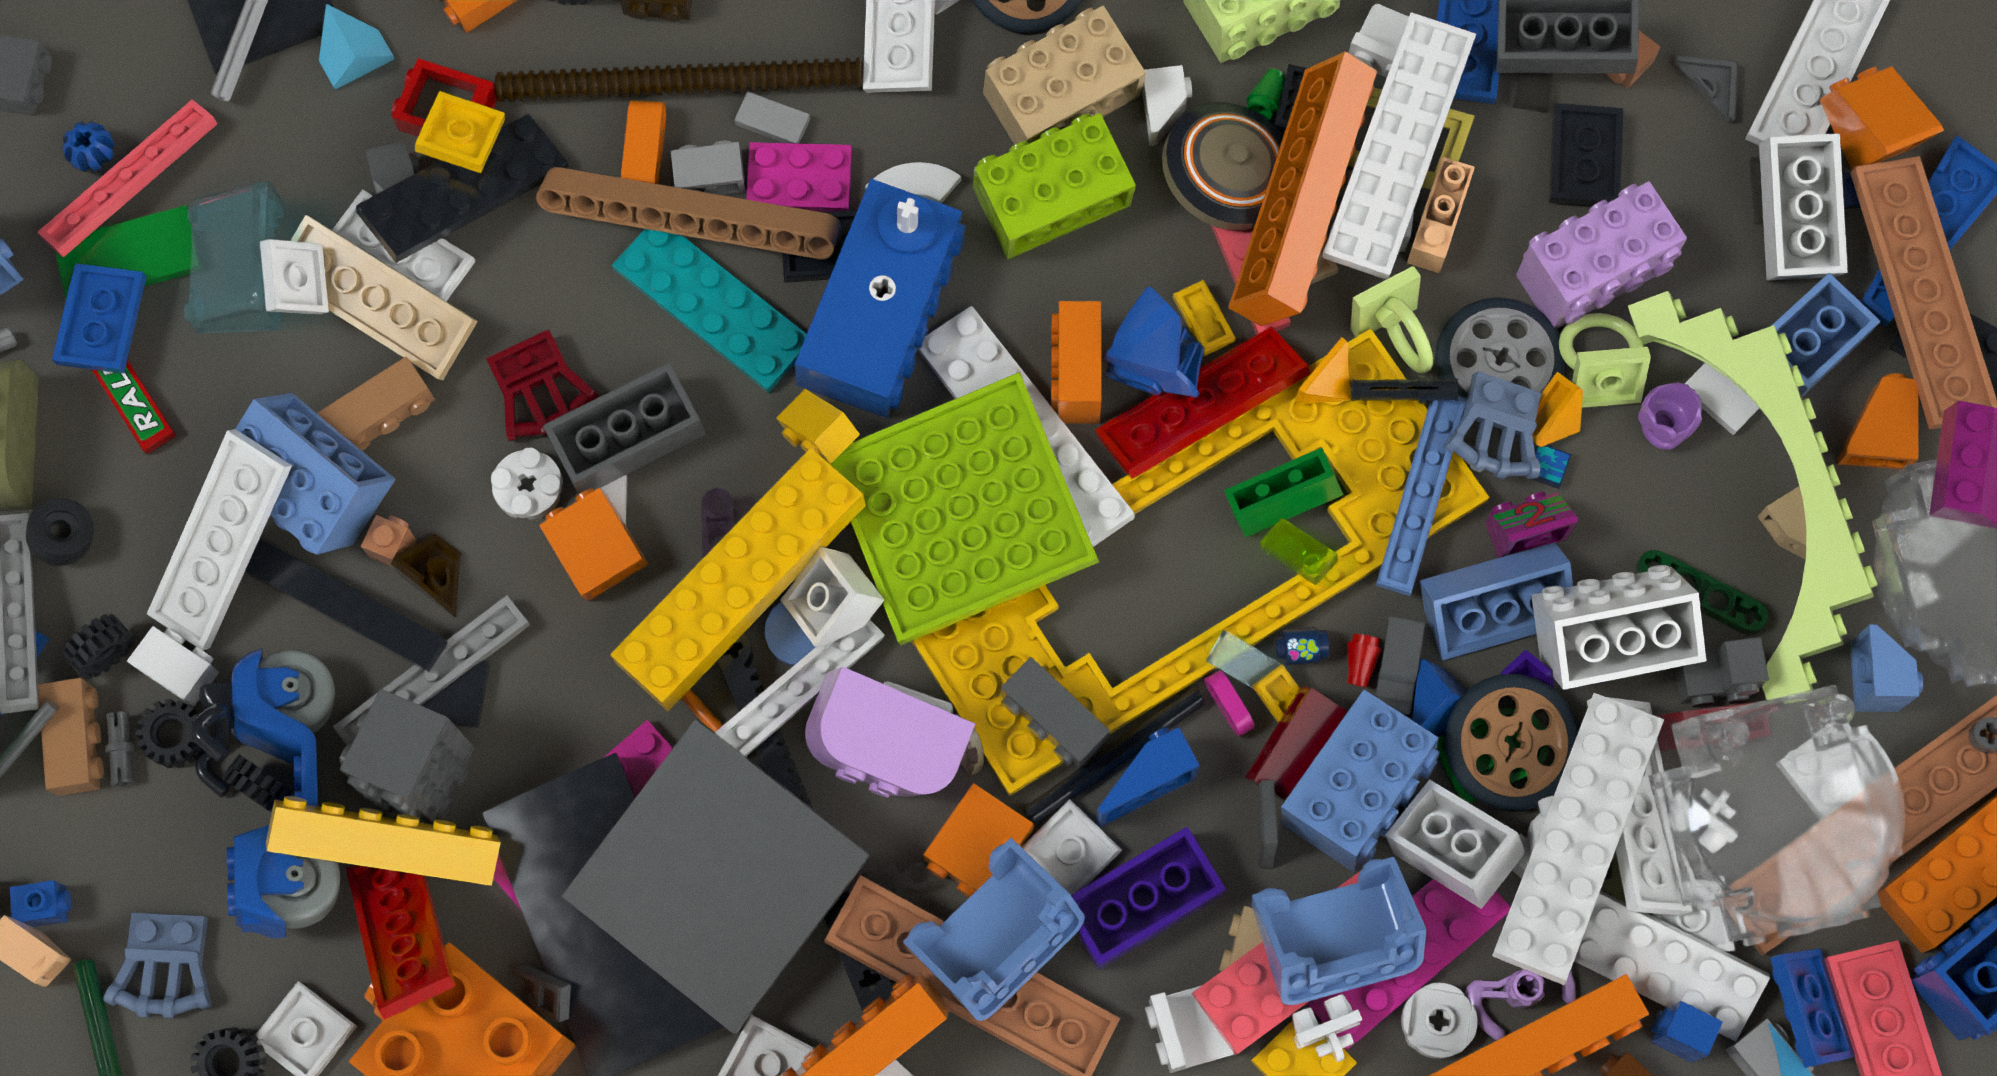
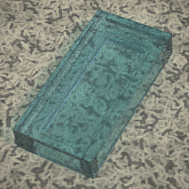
M1225 630L1221 633L1206 659L1208 663L1253 688L1252 685L1281 664Z

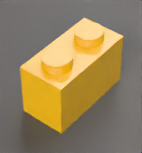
M806 389L776 417L784 428L781 434L791 445L797 447L800 444L805 452L812 448L830 464L860 435L844 412Z

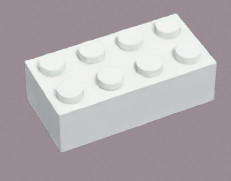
M1840 133L1769 137L1759 143L1767 281L1824 278L1828 273L1833 277H1838L1848 273Z

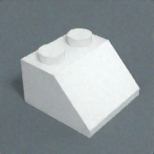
M820 547L780 601L815 647L821 648L864 627L882 604L884 598L850 554Z

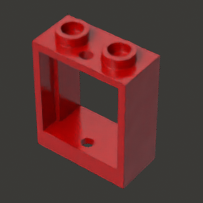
M417 58L414 68H410L406 73L404 80L405 88L401 97L395 99L391 109V116L399 131L416 137L419 136L426 119L411 114L427 78L474 93L471 102L494 109L498 99L496 98L493 82Z

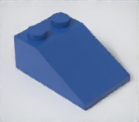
M1165 727L1149 736L1150 741L1144 745L1098 807L1096 823L1099 828L1196 780L1200 765L1179 727L1171 731L1168 727Z

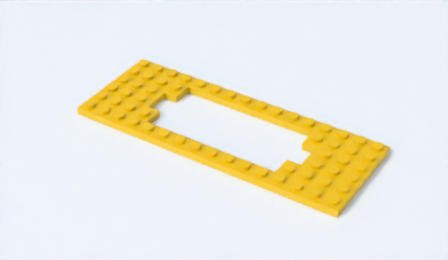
M1372 329L1347 342L1350 400L1300 404L1296 401L1299 388L1309 377L1307 376L1137 477L1131 479L1127 475L1112 484L1136 514L1273 431L1292 460L1321 447L1323 448L1332 470L1349 493L1327 509L1349 543L1114 688L1111 687L1090 653L1067 667H1064L1037 625L1038 621L1059 609V605L1046 585L911 641L947 699L953 705L958 716L975 723L974 728L980 738L984 757L1009 796L1063 764L1053 751L1056 747L1047 738L1043 741L1039 740L1028 729L1027 725L1030 722L1020 713L1014 716L1001 703L1004 699L1001 696V686L1030 657L1110 730V734L1381 568L1428 409L1424 404H1419L1418 400L1351 401V379H1406ZM1326 356L1308 366L1310 375ZM1454 451L1428 538L1485 504L1490 498L1464 460Z

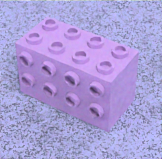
M1650 181L1639 187L1636 184H1632L1623 189L1618 194L1619 197L1608 203L1607 200H1602L1592 206L1588 211L1589 213L1581 218H1578L1576 215L1562 222L1558 230L1551 234H1548L1547 231L1542 232L1529 241L1530 245L1527 252L1523 255L1524 258L1516 276L1538 311L1550 320L1554 328L1558 329L1566 324L1570 325L1578 321L1586 313L1606 306L1616 297L1625 292L1634 291L1644 282L1655 276H1662L1674 267L1673 262L1681 255L1682 252L1680 250L1687 237Z

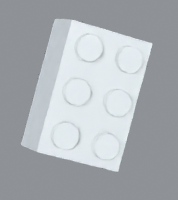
M1430 779L1385 834L1394 855L1480 909L1483 908L1525 854L1518 832Z

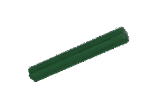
M91 959L78 961L73 964V970L98 1075L122 1076L95 962Z

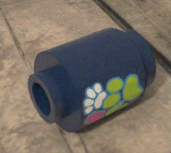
M1317 627L1282 630V637H1276L1275 639L1277 658H1283L1285 665L1320 663V659L1329 658V643L1326 630H1318Z

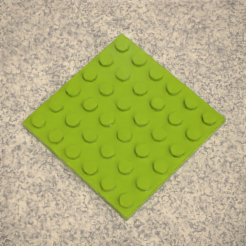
M1020 372L852 442L830 464L863 493L866 506L856 515L851 523L877 590L884 598L883 605L900 646L1099 563Z

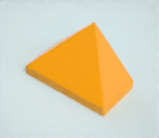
M1340 338L1299 388L1296 401L1300 404L1350 400L1348 345L1344 338Z
M1558 372L1541 393L1535 420L1537 426L1532 434L1533 442L1539 447L1578 433L1581 429L1583 390Z

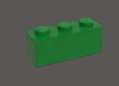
M1322 447L1224 490L1235 519L1245 537L1343 495Z

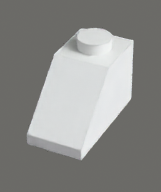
M1182 65L1144 70L1146 75L1142 86V96L1150 146L1157 145L1186 110L1187 98L1192 97L1190 77H1184Z

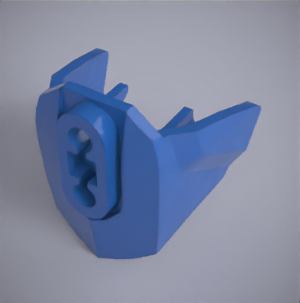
M1147 287L1116 332L1111 349L1105 351L1102 356L1108 364L1104 374L1118 383L1154 395H1160L1163 391L1198 398L1200 392L1197 390L1204 348L1187 332L1185 327H1182V319L1152 287Z

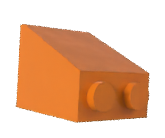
M1876 66L1867 69L1857 75L1859 80L1851 83L1849 78L1842 79L1830 85L1829 89L1831 92L1819 99L1834 133H1840V146L1851 170L1857 166L1880 163L1909 151L1944 131L1941 123L1892 66L1878 71Z

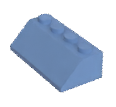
M1555 542L1419 580L1424 611L1442 661L1537 634L1532 594L1542 593L1544 588L1550 586H1561L1563 588L1573 586L1570 561Z

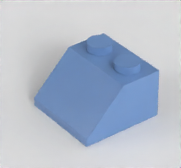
M1868 625L1850 641L1855 712H1899L1919 697V693L1923 690V676L1920 671H1917L1916 659L1878 625Z

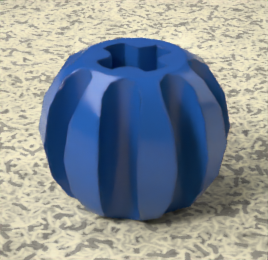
M83 121L74 124V129L66 131L62 138L63 143H65L62 146V151L66 161L70 162L72 167L83 172L89 169L94 172L103 169V163L111 162L114 156L112 149L115 145L111 133L106 131L104 126L93 121L87 125Z

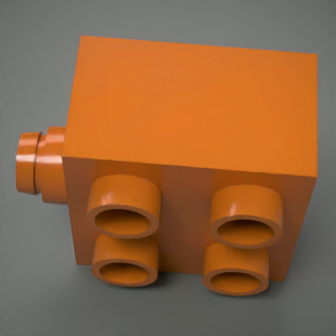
M450 942L445 945L455 987L385 1020L378 1011L372 983L365 993L364 998L375 1007L374 1014L382 1020L348 1061L365 1076H552L576 1047V1044Z

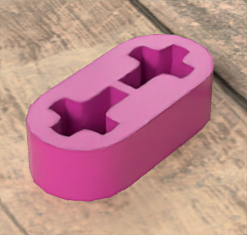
M1219 670L1204 679L1210 695L1236 736L1240 737L1255 728L1249 712L1223 671Z

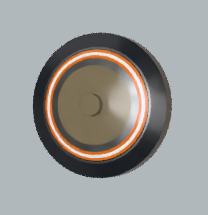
M1223 102L1198 106L1188 111L1176 122L1165 141L1162 154L1165 179L1177 201L1189 213L1201 221L1228 230L1253 229L1284 136L1271 121L1247 107Z

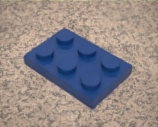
M75 263L52 361L56 365L124 374L147 278L146 275L140 271Z
M1821 948L1771 957L1773 978L1780 988L1784 1001V1013L1787 1020L1791 1023L1796 1039V1052L1802 1059L1804 1068L1855 1057Z

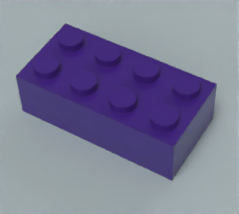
M1187 826L1072 894L1071 897L1084 914L1083 925L1076 935L1099 971L1223 897L1226 888Z

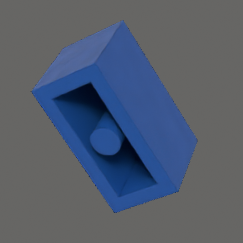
M1680 1001L1671 1007L1667 1006L1663 1012L1658 1011L1650 1027V1031L1654 1032L1650 1043L1693 1063L1709 1055L1723 1021Z

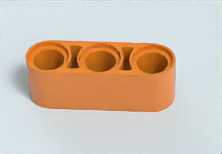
M630 100L621 178L659 184L666 125L665 102Z

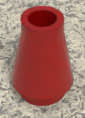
M1353 634L1352 641H1348L1347 684L1368 688L1369 680L1383 648H1380V638Z

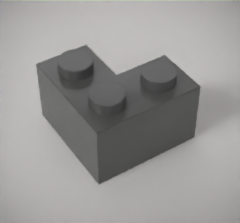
M1761 637L1725 641L1717 650L1705 651V662L1674 668L1680 704L1692 703L1694 708L1713 705L1714 700L1728 699L1729 704L1749 701L1750 696L1758 693L1759 689L1769 680Z

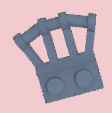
M1479 371L1472 374L1463 417L1444 443L1443 448L1449 453L1454 451L1470 464L1471 470L1477 472L1485 470L1493 473V477L1501 480L1512 476H1525L1527 479L1538 478L1540 464L1535 457L1532 434L1537 426L1535 420L1541 392ZM1477 421L1480 423L1473 449L1463 439L1473 422ZM1492 427L1502 430L1495 459L1488 457L1487 453ZM1514 435H1518L1521 462L1510 463L1509 458Z
M131 913L127 948H125L126 959L115 981L108 987L104 995V1002L112 1006L119 1004L136 1012L138 1017L162 1014L163 1018L174 1019L177 1014L198 1007L201 1010L211 1007V997L202 967L208 918L191 915ZM144 963L140 996L137 997L125 991L138 964ZM158 964H170L164 1000L153 999ZM183 965H189L195 993L179 998Z

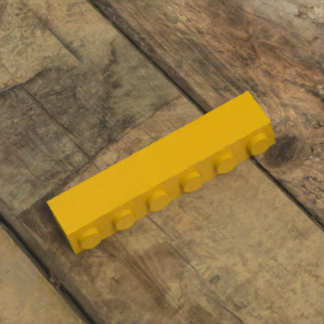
M285 796L284 801L274 800L266 838V848L269 852L492 886L501 842L497 835L492 834L493 830L490 828L471 826L470 830L457 829L455 823L444 820H434L433 825L419 823L418 817L407 814H397V818L394 819L382 817L381 811L369 808H360L359 813L344 811L345 806L331 802H323L322 807L306 805L307 800L293 796Z

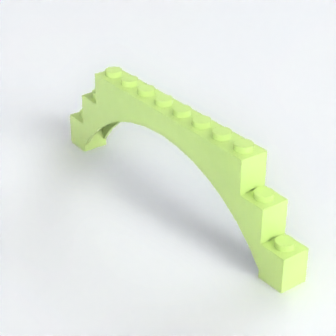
M1669 291L1628 305L1638 337L1644 345L1656 342L1680 350L1705 362L1729 378L1754 401L1770 420L1782 439L1794 465L1803 498L1806 520V561L1802 586L1793 616L1780 644L1766 665L1769 680L1762 688L1767 702L1771 706L1812 694L1814 691L1811 684L1816 683L1817 679L1811 663H1803L1802 659L1844 645L1841 636L1847 634L1841 614L1833 615L1832 611L1874 597L1871 588L1878 586L1871 565L1863 567L1859 554L1865 552V548L1858 531L1851 533L1847 520L1852 519L1853 516L1846 498L1839 500L1835 486L1841 485L1834 464L1826 466L1822 453L1827 452L1828 447L1821 431L1814 433L1810 420L1816 418L1809 398L1802 400L1798 387L1803 386L1804 382L1798 366L1790 367L1786 354L1792 353V349L1786 333L1778 334L1775 326L1772 325L1733 339V337L1739 335L1733 316L1726 317L1721 308L1681 322L1682 319L1687 318L1680 298L1673 300Z

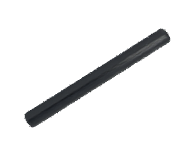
M1196 688L1190 689L1087 762L1080 769L1025 806V816L1034 824L1042 821L1063 806L1069 799L1071 800L1139 752L1150 741L1149 736L1165 727L1171 729L1202 707L1205 703L1203 695Z

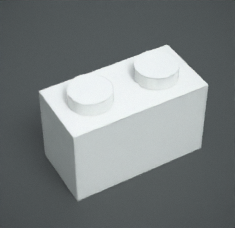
M152 626L127 662L194 707L199 701L198 688L204 684H211L219 674V671L210 664L213 658L198 647H195L191 652L182 646L185 639L171 629L167 628L163 633Z

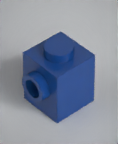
M52 880L10 887L11 915L13 919L31 927L68 922L67 911L71 910L72 900L70 892L66 889L65 885Z

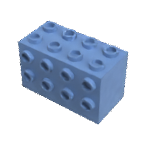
M293 393L253 399L236 427L237 431L292 465L270 516L274 518V523L279 528L289 531L300 540V545L305 550L316 555L354 545L395 481L393 476Z
M1363 690L1281 806V825L1355 873L1360 865L1364 866L1372 860L1377 851L1375 847L1378 843V838L1380 835L1386 838L1385 834L1397 821L1395 818L1400 806L1406 809L1413 801L1418 792L1416 790L1419 784L1418 780L1421 777L1427 779L1438 763L1436 759L1440 753L1436 750L1438 737L1374 695Z

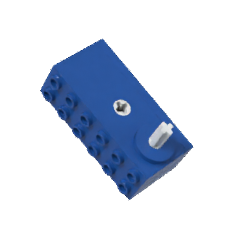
M870 179L795 362L797 386L888 419L891 409L898 410L904 394L902 390L904 385L903 379H910L916 364V359H914L917 351L916 347L922 348L924 338L928 334V316L934 318L941 300V298H938L941 286H947L953 270L951 267L953 257L959 256L965 238L963 234L966 225L961 224L962 211L875 179Z

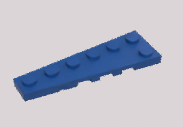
M1958 135L1949 144L1928 181L1949 250L1952 249L1997 195V164ZM1879 268L1860 302L1886 327L1894 318V313Z

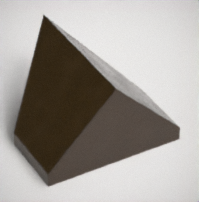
M434 534L393 558L391 565L401 578L456 618L461 552Z

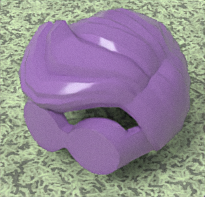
M1679 382L1660 385L1652 389L1645 397L1638 414V419L1646 439L1659 449L1672 450L1699 427L1702 421L1701 399L1699 394L1690 388L1688 384Z

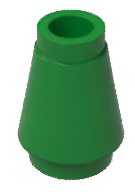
M1268 69L1247 97V108L1258 112L1268 120L1277 114L1286 78L1284 73L1278 69Z

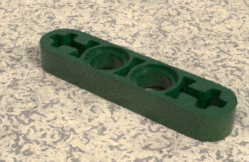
M1649 550L1636 563V574L1647 572L1649 566L1645 563L1649 564L1652 560L1658 562V565L1672 567L1678 574L1689 576L1694 581V589L1699 593L1701 613L1742 634H1755L1767 623L1768 612L1762 603L1662 551ZM1710 593H1722L1727 600L1726 607L1724 609L1713 608L1708 601ZM1736 601L1740 605L1736 608L1738 611L1731 617L1728 613L1734 607ZM1749 610L1755 612L1754 619L1757 620L1751 625L1745 623L1746 616L1742 614H1746Z

